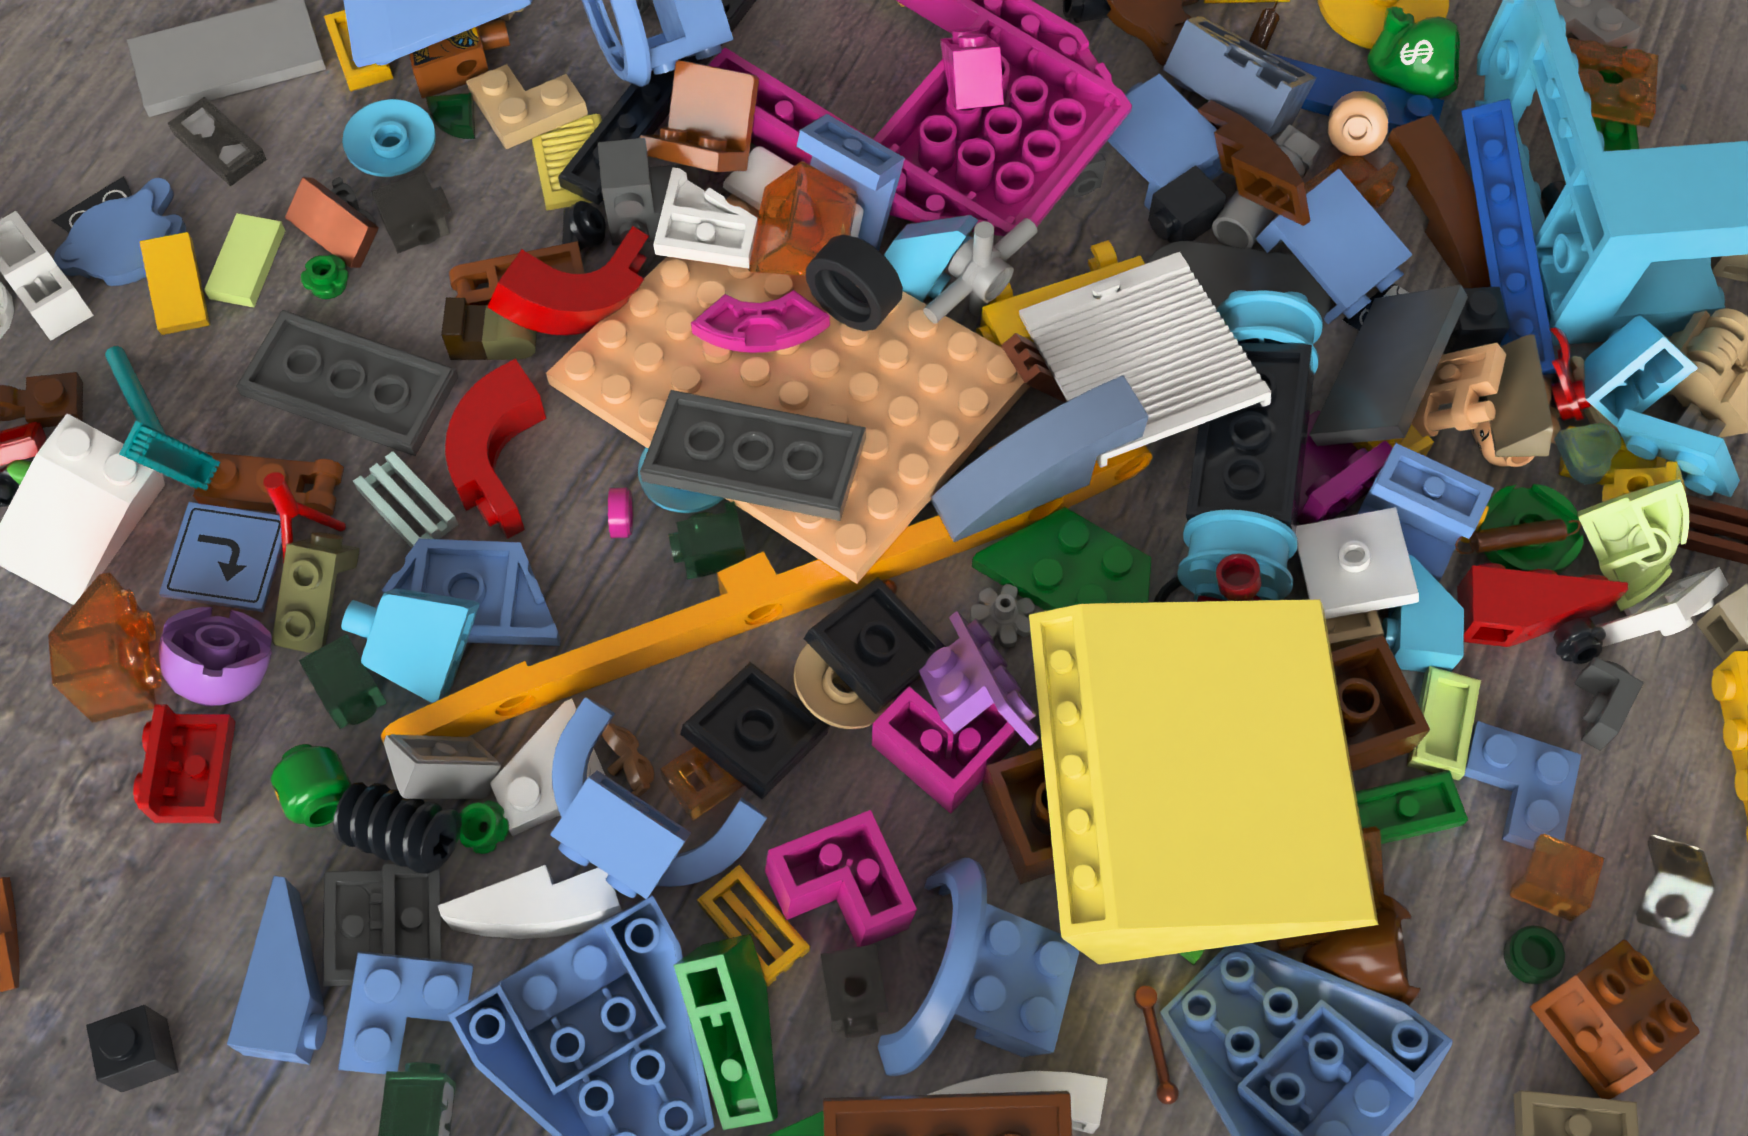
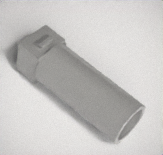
M1290 124L1280 136L1273 140L1289 157L1301 178L1311 167L1313 157L1321 147ZM1237 189L1213 221V234L1224 246L1251 249L1257 241L1256 238L1269 225L1277 213L1240 196Z

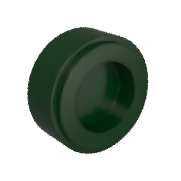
M1531 925L1521 928L1509 937L1504 946V960L1509 971L1520 981L1534 985L1543 984L1561 972L1565 963V950L1559 938L1552 931L1541 926Z

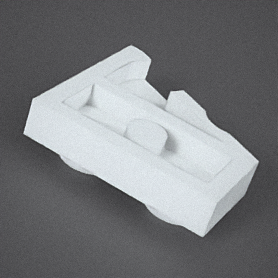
M672 167L653 244L655 255L749 269L758 232L757 217L740 206L730 205L724 196L710 187L707 191H704L687 180L686 172L680 168Z
M1720 567L1674 581L1636 605L1625 609L1624 611L1627 616L1595 625L1596 627H1602L1606 632V637L1602 640V647L1660 630L1663 636H1668L1690 627L1693 624L1691 617L1712 608L1715 605L1713 598L1729 585Z
M572 698L564 701L490 782L498 804L504 809L503 816L509 821V831L512 836L560 816L552 785V766L559 738L577 710ZM594 748L588 763L587 778L597 770L605 775Z

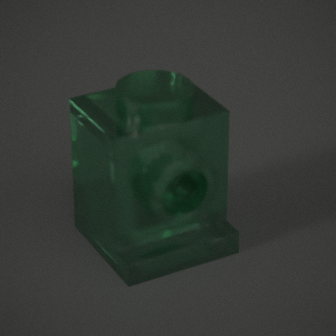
M735 501L725 503L726 512L724 513L701 512L690 516L687 520L676 522L678 532L668 534L674 563L684 562L688 580L717 574V572L746 559L745 545Z

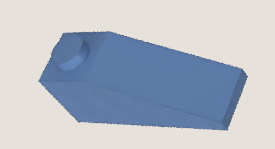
M274 876L227 1045L245 1056L310 1065L313 1051L319 1050L324 1042L327 1031V1017L323 1015L325 1008L300 892L285 877Z

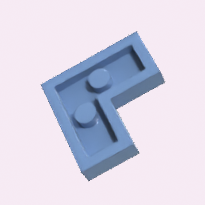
M1477 721L1472 729L1464 776L1512 791L1502 840L1555 857L1562 851L1581 754Z
M358 951L338 1070L397 1075L407 1017L451 1022L447 1015L468 1002L473 964Z

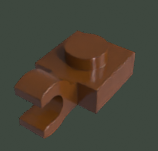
M77 372L26 377V390L8 385H0V421H11L25 417L27 423L40 422L42 428L58 426L65 415L69 414L83 422V381Z

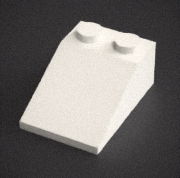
M66 414L36 454L0 523V566L79 607L165 486L162 473L119 455L124 445L123 443Z

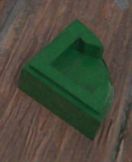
M471 93L426 97L432 120L442 131L457 138L475 139L474 101Z

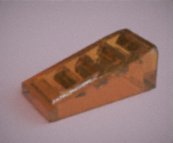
M696 747L660 768L663 781L693 821L744 786ZM712 761L723 777L714 781L703 765ZM693 772L705 786V788L698 792L686 778Z

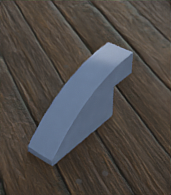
M1122 375L1063 403L1005 438L942 486L931 497V502L953 542L959 541L1090 485L1097 456L1143 437L1149 416L1128 381Z

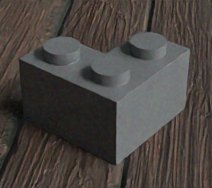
M646 138L598 142L601 188L612 245H620L632 226L649 236L646 242L654 241L672 167L680 168L686 172L687 180L699 187L697 167L684 164L650 167Z

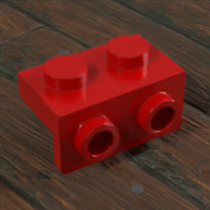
M167 704L154 705L152 720L146 722L142 735L143 748L146 752L143 772H139L136 775L133 786L135 803L154 823L221 822L236 723L230 714H175Z

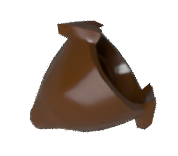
M1380 893L1377 900L1381 908L1376 909L1378 925L1334 931L1308 949L1303 955L1302 963L1401 1001L1409 1007L1419 997L1420 987L1410 986L1408 983L1407 961L1401 920L1411 919L1412 916L1405 906L1388 895Z

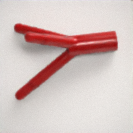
M272 472L264 478L263 484L276 507L275 515H280L283 564L286 545L293 542L292 518L298 514L340 532L346 529L344 522L297 502L283 474Z

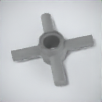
M1024 218L993 246V225L986 221L977 223L974 228V238L968 240L959 248L949 264L948 271L956 280L923 309L926 317L931 322L938 323L968 295L969 312L974 316H981L982 307L988 305V302L999 296L1013 276L1014 269L1005 261L1038 232L1036 225L1030 219Z

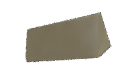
M1530 334L1501 346L1507 355L1498 393L1485 396L1486 401L1489 400L1494 404L1496 411L1495 418L1490 421L1495 457L1549 456L1553 423L1535 335Z

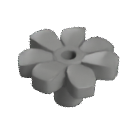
M1005 584L1002 587L1000 595L992 588L984 589L979 593L980 604L973 605L970 610V620L973 621L976 618L993 639L998 635L1000 645L1004 648L1015 646L1017 640L1016 633L1023 637L1031 634L1028 617L1029 614L1034 613V603L1030 598L1017 600L1018 589L1009 584Z

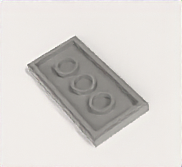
M277 0L127 39L143 106L149 117L326 70L305 0Z

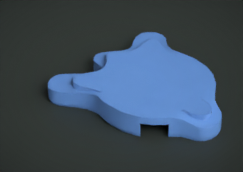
M154 178L132 196L108 200L84 212L74 223L67 239L57 248L54 254V261L60 270L69 276L81 275L89 279L90 276L103 279L108 286H122L147 277L140 241L185 233L186 225L179 215L162 216L174 196L170 184L165 179Z

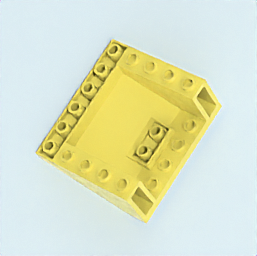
M1320 599L1078 604L1029 614L1061 938L1100 965L1378 925L1324 607Z

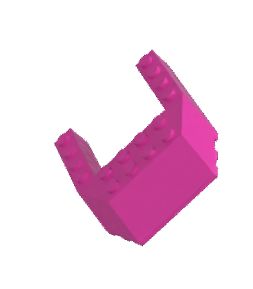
M896 0L951 34L956 29L979 28L980 34H987L996 42L1001 50L1004 105L957 110L950 102L942 59L873 138L876 142L905 157L889 215L915 223L972 215L978 220L977 223L982 221L991 223L994 227V235L1005 236L1024 218L1030 219L1037 227L1131 112L1132 104L1123 91L1113 84L1112 75L1103 62L1098 63L1088 48L1089 41L1082 30L1032 0ZM726 47L708 65L758 76L759 84L751 143L757 147H764L807 174L812 155L796 147L801 129L828 114L859 131Z

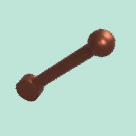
M1144 985L1137 989L1134 995V1002L1138 1008L1143 1010L1160 1083L1157 1087L1156 1095L1162 1103L1173 1104L1178 1099L1179 1091L1177 1086L1170 1081L1155 1016L1154 1005L1157 1002V993L1152 987Z

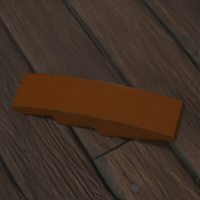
M1213 100L1198 108V112L1217 129L1214 135L1221 169L1235 177L1238 194L1302 226L1309 223L1311 220L1304 181L1282 149L1265 132L1243 116Z
M1432 114L1393 128L1387 141L1411 174L1406 187L1429 219L1424 232L1463 289L1491 287L1474 184L1455 149Z

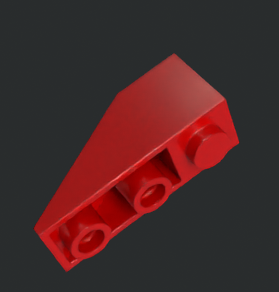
M1497 563L1472 565L1457 586V602L1464 608V642L1511 647L1555 631L1570 620L1580 617L1590 618L1609 611L1628 591V583L1609 581L1608 578L1602 575L1573 577L1557 575L1555 571L1549 569L1520 571L1506 569L1505 566Z

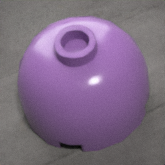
M198 607L184 610L168 618L164 624L163 634L159 641V662L161 673L166 683L175 693L203 706H221L241 701L261 684L271 659V634L260 621L234 610L230 611L229 618L211 616L213 607Z

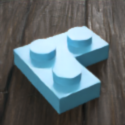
M1629 409L1624 410L1616 426L1626 444V448L1631 453L1647 460H1654L1657 456L1673 462L1677 461L1685 486L1690 490L1705 496H1711L1715 492L1732 497L1740 479L1723 438Z

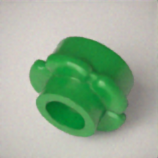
M318 255L311 258L305 264L306 270L301 273V282L316 297L332 299L344 292L347 287L349 274L344 269L346 265L340 257L335 255Z
M487 800L484 803H472L466 806L460 812L462 827L459 839L461 843L467 848L472 847L474 852L478 854L493 852L497 847V843L503 842L509 832V821L503 816V807L491 800ZM484 822H487L488 829L482 832L480 827Z

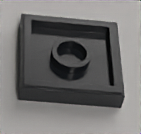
M879 577L875 578L809 629L803 638L875 714L921 677L919 670L926 665L930 656L938 649L946 647Z
M749 662L682 725L680 735L759 798L763 799L827 735L830 725L814 716L799 699Z

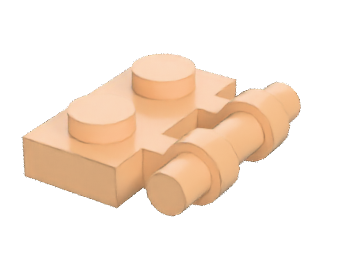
M1492 343L1441 356L1411 423L1422 437L1427 435L1433 437L1438 434L1439 430L1454 427L1458 431L1475 429L1480 422L1491 421L1495 418L1494 404L1489 400L1478 402L1479 397L1498 393L1507 355L1499 344ZM1452 403L1451 408L1438 410L1439 405Z

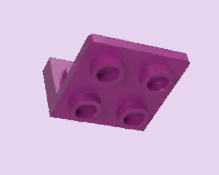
M1317 410L1310 414L1297 521L1304 525L1331 520L1367 495L1393 449L1391 445L1385 440L1371 451H1368L1365 447L1358 450L1352 443L1317 446L1310 436V432L1321 411Z

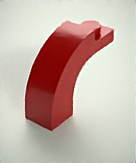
M632 226L609 262L602 268L585 274H571L559 271L521 249L497 283L487 307L507 320L536 332L551 335L588 333L599 321L623 307L629 301V298L640 288L644 278L639 276L638 273L647 259L640 251L649 236Z
M516 358L486 374L467 391L453 412L445 441L447 467L464 509L468 511L477 506L487 525L492 527L498 524L507 539L524 531L525 528L518 507L495 473L497 459L504 446L513 437L547 419L540 394Z

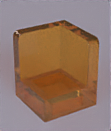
M1541 834L1535 840L1525 874L1512 884L1509 895L1571 922L1591 908L1605 858L1547 834Z

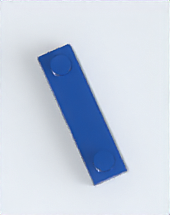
M1273 54L1317 77L1301 109L1329 116L1334 104L1342 96L1353 91H1366L1377 95L1385 103L1389 114L1388 133H1391L1393 128L1431 114L1437 123L1439 122L1444 100L1428 98L1423 95H1413L1397 87Z

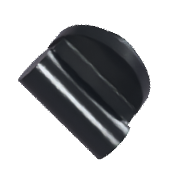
M579 201L565 208L563 211L562 244L578 241L580 253L586 247L593 248L600 245L604 241L606 228L602 213L585 201Z

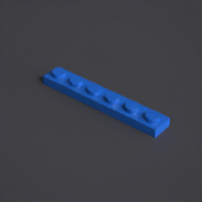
M1510 99L1461 110L1491 287H1500L1510 325L1508 332L1501 342V346L1523 336L1534 334L1542 374L1557 373L1552 364V360L1556 358L1552 335L1549 330L1548 312Z

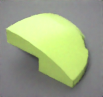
M1680 479L1640 489L1578 511V518L1599 560V566L1603 575L1609 581L1628 583V591L1616 602L1620 611L1646 599L1666 581L1673 572L1669 564L1676 553L1679 543L1681 545L1686 544L1689 529V508L1686 493Z

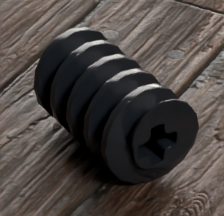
M363 782L353 783L340 799L334 815L333 830L337 839L346 846L357 847L362 852L375 854L383 860H391L396 865L409 867L416 873L428 874L439 869L455 850L460 838L462 822L460 814L454 809H442L438 803H425L423 799H405L400 795L398 789L391 790L383 783H374L368 787Z

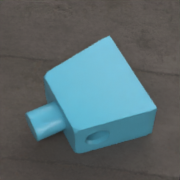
M1639 315L1634 317L1624 327L1614 330L1608 340L1592 352L1584 361L1585 398L1616 426L1625 409L1643 413L1698 368L1667 337Z
M395 588L384 592L378 608L352 600L345 611L341 628L350 633L368 638L361 658V663L365 667L423 699L434 703L450 695L480 603L472 600Z

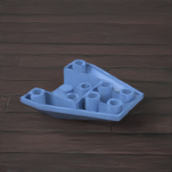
M343 0L353 61L357 67L375 63L377 65L389 64L395 59L513 11L521 10L532 3V0Z
M653 895L600 922L526 965L447 1015L475 1067L552 1136H701L715 1127L703 1062L673 966L683 959L681 945Z
M1253 943L1224 947L1160 1011L1161 1018L1231 1136H1389L1415 1107L1451 1048L1453 1041L1401 1001Z

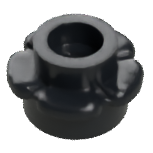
M1580 617L1570 620L1559 627L1553 636L1557 644L1556 654L1563 661H1573L1575 664L1590 662L1602 652V640L1605 639L1606 632L1602 627H1596L1590 618Z

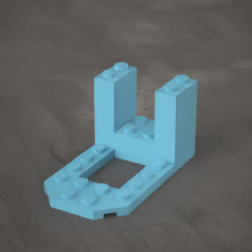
M1503 0L1477 55L1476 75H1485L1484 100L1475 101V107L1510 99L1550 329L1554 327L1561 329L1567 336L1569 344L1606 342L1614 330L1624 327L1634 317L1641 315L1665 337H1669L1675 332L1683 331L1694 313L1707 311L1712 316L1716 310L1724 309L1725 296L1714 277L1711 268V257L1748 254V141L1604 151V138L1602 133L1596 129L1591 114V98L1589 93L1583 89L1578 74V58L1575 53L1571 52L1566 37V22L1563 15L1558 13L1555 0ZM1536 89L1566 181L1564 189L1546 219L1540 204V186L1536 181H1533L1529 168V150L1525 144H1522L1518 131V123L1526 107L1532 103L1533 94ZM1551 332L1553 346L1560 345L1556 336Z

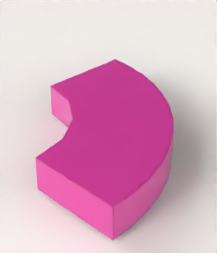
M795 290L779 299L762 303L739 301L724 294L691 322L692 334L712 345L738 352L762 353L787 349L812 339L830 326V316Z

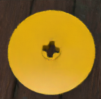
M1318 0V5L1324 19L1335 32L1358 46L1372 49L1383 31L1386 8H1402L1405 14L1410 13L1414 16L1416 23L1426 17L1439 16L1446 18L1449 0Z

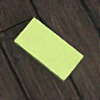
M236 213L204 289L210 300L255 307L285 234V228L281 221Z
M1429 666L1424 673L1418 706L1430 731L1412 752H1409L1407 766L1434 774L1450 770L1452 778L1458 781L1465 775L1481 680Z

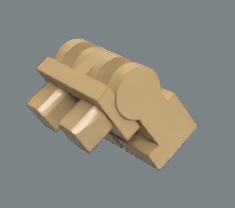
M1728 308L1716 310L1712 316L1707 311L1694 313L1685 329L1673 333L1669 340L1696 364L1698 369L1663 397L1674 395L1683 407L1693 403L1700 408V411L1707 419H1719L1724 422L1726 426L1718 436L1720 438L1748 433V316L1740 311Z

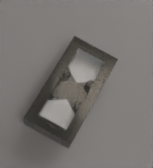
M205 97L168 122L173 135L230 187L267 160L262 148Z

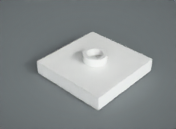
M1396 507L1297 526V550L1308 599H1320L1324 607L1325 619L1419 602V592Z

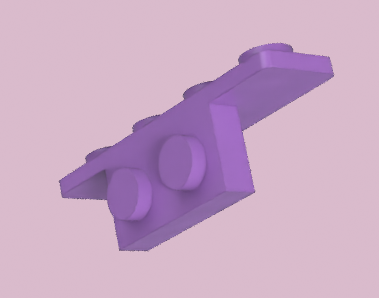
M956 611L949 618L959 639L949 647H943L934 652L926 665L919 670L941 720L956 734L994 703L1000 714L1031 746L1039 739L1030 723V720L1036 716L1034 710L1019 693L1022 689L1006 669L1008 664L993 646L995 641L989 632L976 618L968 623Z

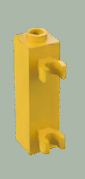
M1109 240L1091 245L1090 249L1094 258L1088 259L1087 262L1091 272L1017 296H1013L1009 282L999 296L988 302V305L982 307L980 327L976 328V333L1001 348V345L1015 333L1034 342L1019 316V310L1139 267L1145 263L1141 255L1118 262L1116 252Z

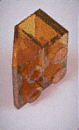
M110 572L99 574L48 634L52 685L92 723L154 709L156 704L154 689L161 686L158 664L150 654L149 642L156 639L155 625L148 610L142 611L137 605L133 592L130 589L125 590Z

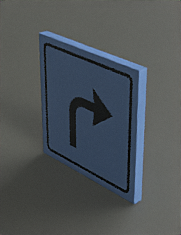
M188 502L159 595L171 599L264 612L282 551L280 515Z

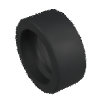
M848 235L832 237L806 267V281L812 295L832 317L850 328L861 331L875 330L902 300L903 286L896 270L888 259L875 247L857 237Z

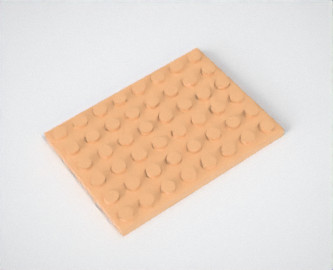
M731 194L726 199L730 205L740 206L758 219V232L750 268L667 256L644 278L640 288L629 298V301L623 307L599 321L546 372L549 385L648 449L671 390L866 427V440L841 521L727 499L857 584L926 506L931 497L947 482L1030 386L1025 384L1003 348L947 316H944L936 324L931 322L923 311L927 305L902 291V300L875 330L861 331L839 322L821 307L812 295L806 281V267L821 248ZM795 290L830 316V326L812 339L787 349L762 353L738 352L712 345L692 334L691 322L724 294L739 301L762 303L779 299Z

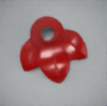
M1554 327L1549 330L1556 336L1561 348L1557 349L1558 359L1552 360V364L1560 381L1551 384L1552 392L1563 421L1574 417L1576 421L1585 419L1583 409L1592 407V405L1585 398L1584 380L1581 379L1575 382L1573 380L1569 367L1570 346L1567 336L1561 329Z

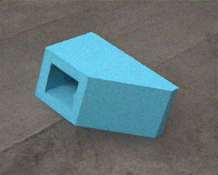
M972 215L907 224L884 254L898 273L903 286L902 291L921 302L927 296L935 299L951 279V276L944 271L959 248L972 239L969 234L978 220Z
M1409 555L1419 592V602L1388 608V618L1385 617L1381 625L1384 637L1400 669L1425 673L1429 666L1452 672L1464 656V608L1413 555Z

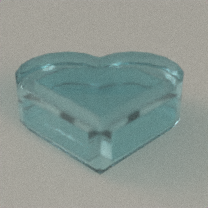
M1603 423L1561 430L1554 438L1568 472L1572 478L1583 484H1595L1604 477L1610 469L1611 459L1619 451L1622 443L1618 432L1610 425Z

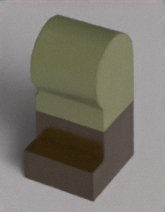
M446 297L441 336L450 360L526 359L535 353L536 331L507 320L489 309L488 305H468L466 298Z

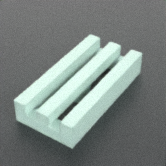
M393 451L385 456L387 462L381 467L376 463L369 468L371 474L365 479L360 475L353 480L362 496L411 548L419 538L440 539L458 525L455 515ZM396 473L441 521L435 525L390 476ZM382 484L426 533L419 537L374 488Z

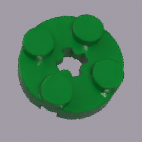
M1515 484L1502 488L1492 496L1486 505L1489 509L1485 520L1478 530L1562 519L1566 524L1567 534H1570L1578 529L1577 522L1569 523L1568 521H1579L1574 505L1558 491L1538 484H1533L1531 488H1515L1517 485ZM1579 529L1575 534L1567 536L1564 541L1484 553L1492 563L1501 564L1506 569L1520 571L1549 569L1560 575L1579 555L1584 544V534L1580 537Z

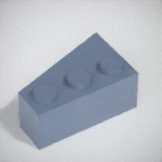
M1202 16L1185 21L1163 68L1164 71L1174 77L1173 82L1188 91L1197 92L1207 100H1213L1240 114L1269 137L1285 130L1289 124L1292 125L1317 78Z

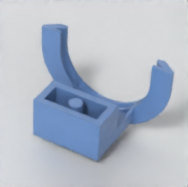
M582 0L593 32L611 68L619 78L639 87L649 84L652 70L654 75L674 70L676 62L679 61L678 59L696 56V59L700 60L721 53V44L734 40L722 0H653L663 33L649 38L646 37L636 0H610L622 46L611 25L603 1Z
M585 697L563 730L553 758L552 785L555 801L562 818L550 836L561 842L558 849L566 857L580 865L587 866L591 862L608 874L606 881L614 889L631 898H634L638 893L647 899L656 886L673 887L698 883L721 873L731 866L750 845L767 817L741 797L725 823L709 840L692 850L678 854L691 832L598 770L587 778L588 763L593 748L615 713L607 707Z
M961 858L946 864L927 878L924 887L927 890H931L941 886L939 895H952V924L946 951L934 983L914 1017L898 1032L880 1037L878 1050L885 1073L888 1076L908 1074L918 1068L935 1049L952 1018L976 1027L974 1038L1021 1057L1054 1053L1079 950L1061 938L1060 933L987 904L986 877L979 862L971 858Z

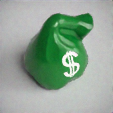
M1386 8L1383 31L1367 56V64L1370 71L1387 84L1403 89L1413 95H1423L1428 98L1437 99L1450 95L1458 89L1460 32L1458 25L1450 19L1439 16L1426 17L1415 23L1414 16L1410 13L1405 14L1402 8Z

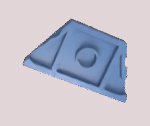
M419 538L405 557V564L402 569L394 573L382 589L383 594L398 588L472 600L480 603L467 643L560 646L561 638L521 542Z

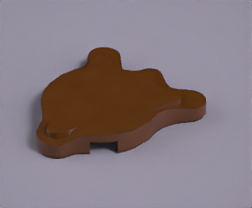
M1107 0L1111 7V11L1107 16L1124 32L1143 41L1151 50L1156 61L1160 65L1165 66L1185 21L1191 18L1190 15L1184 12L1182 7L1195 4L1199 0Z

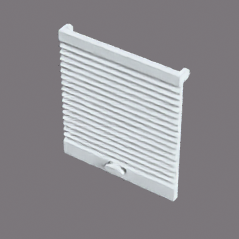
M1180 252L1019 310V316L1067 401L1124 375L1149 417L1143 437L1098 455L1096 460L1100 468L1107 466V459L1258 402L1263 407L1271 403V390L1265 381L1261 380V376L1257 373L1255 366H1252L1251 360L1243 352L1242 346H1239L1237 339H1234L1233 332H1230L1228 325H1225L1224 318H1221L1220 313L1216 311L1215 305H1212L1211 299L1203 291L1202 285H1199L1198 279H1195L1194 273L1191 272L1188 263Z

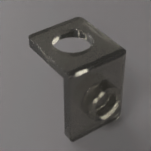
M1651 834L1647 843L1655 875L1637 910V921L1641 924L1683 937H1690L1715 889L1705 853L1700 848ZM1677 894L1685 897L1689 901L1690 906L1684 915L1668 918L1657 912L1656 904L1663 896Z

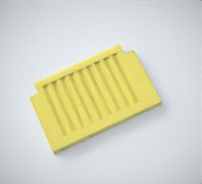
M600 114L586 115L532 138L547 211L570 207L579 201L592 203L560 187L558 176L601 123L602 118Z

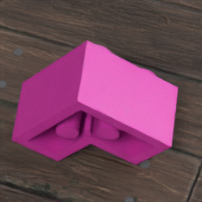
M908 687L875 720L872 727V746L950 814L984 779L986 766L1001 761L1021 739L1019 733L1000 714L994 703L954 734L941 720L938 711L911 687Z
M871 810L768 850L765 873L786 920L837 900L858 949L909 929L917 908Z

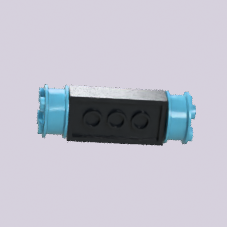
M1238 290L1232 292L1228 299L1218 306L1216 311L1220 313L1221 318H1224L1225 325H1228L1230 332H1233L1234 339H1237L1239 346H1242L1243 352L1251 360L1252 366H1255L1257 373L1260 374L1261 380L1265 381L1271 390V403L1263 407L1258 402L1200 424L1198 427L1186 510L1187 523L1183 531V539L1189 550L1188 556L1180 562L1177 572L1179 581L1185 588L1194 593L1196 601L1199 595L1229 600L1219 591L1216 569L1225 557L1238 553L1253 557L1259 564L1262 584L1256 595L1262 600H1281L1288 596L1293 588V577L1287 569V562L1295 554L1298 545L1296 536L1313 381L1319 363V356L1313 344L1321 336L1323 321L1319 312L1308 303L1307 297L1302 293L1292 291L1283 293L1267 290Z

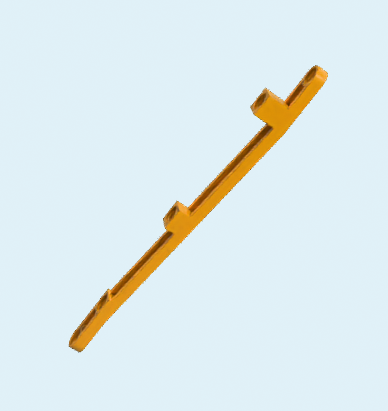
M1144 445L1107 459V466L1102 468L1099 467L1096 460L1090 485L956 542H953L939 515L910 525L904 529L857 584L819 559L776 575L763 551L717 572L720 596L531 666H527L526 662L523 661L395 720L384 728L381 733V740L384 742L386 735L391 734L468 737L507 719L864 588L877 577L881 580L890 579L1015 533L1063 507L1069 508L1136 476L1150 464L1153 458L1152 453Z

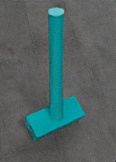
M119 346L110 347L106 351L105 357L136 419L119 455L195 489L199 487L207 491L209 487L207 483H211L210 477L213 478L214 474L212 473L216 472L217 468L215 467L219 466L220 462L213 459V456L166 435L124 349Z

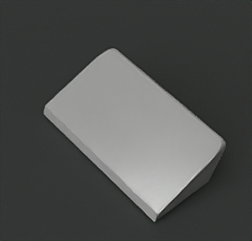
M391 734L386 735L383 742L397 789L405 799H484L489 795L492 788L490 782L497 776L501 767L498 763L499 761L472 737Z

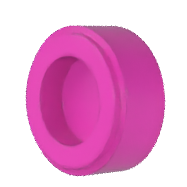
M609 488L608 524L611 538H630V535L633 533V502L631 490L628 488Z

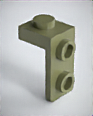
M312 532L311 538L286 545L272 643L275 646L312 654H320L325 651L337 573L357 568L360 548L343 545L342 536L323 532Z

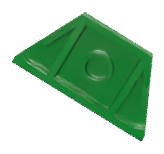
M1066 507L977 552L972 559V568L1002 586L1009 584L1017 587L1019 596L1030 598L1034 605L1044 611L1078 604L1149 603L1151 557Z

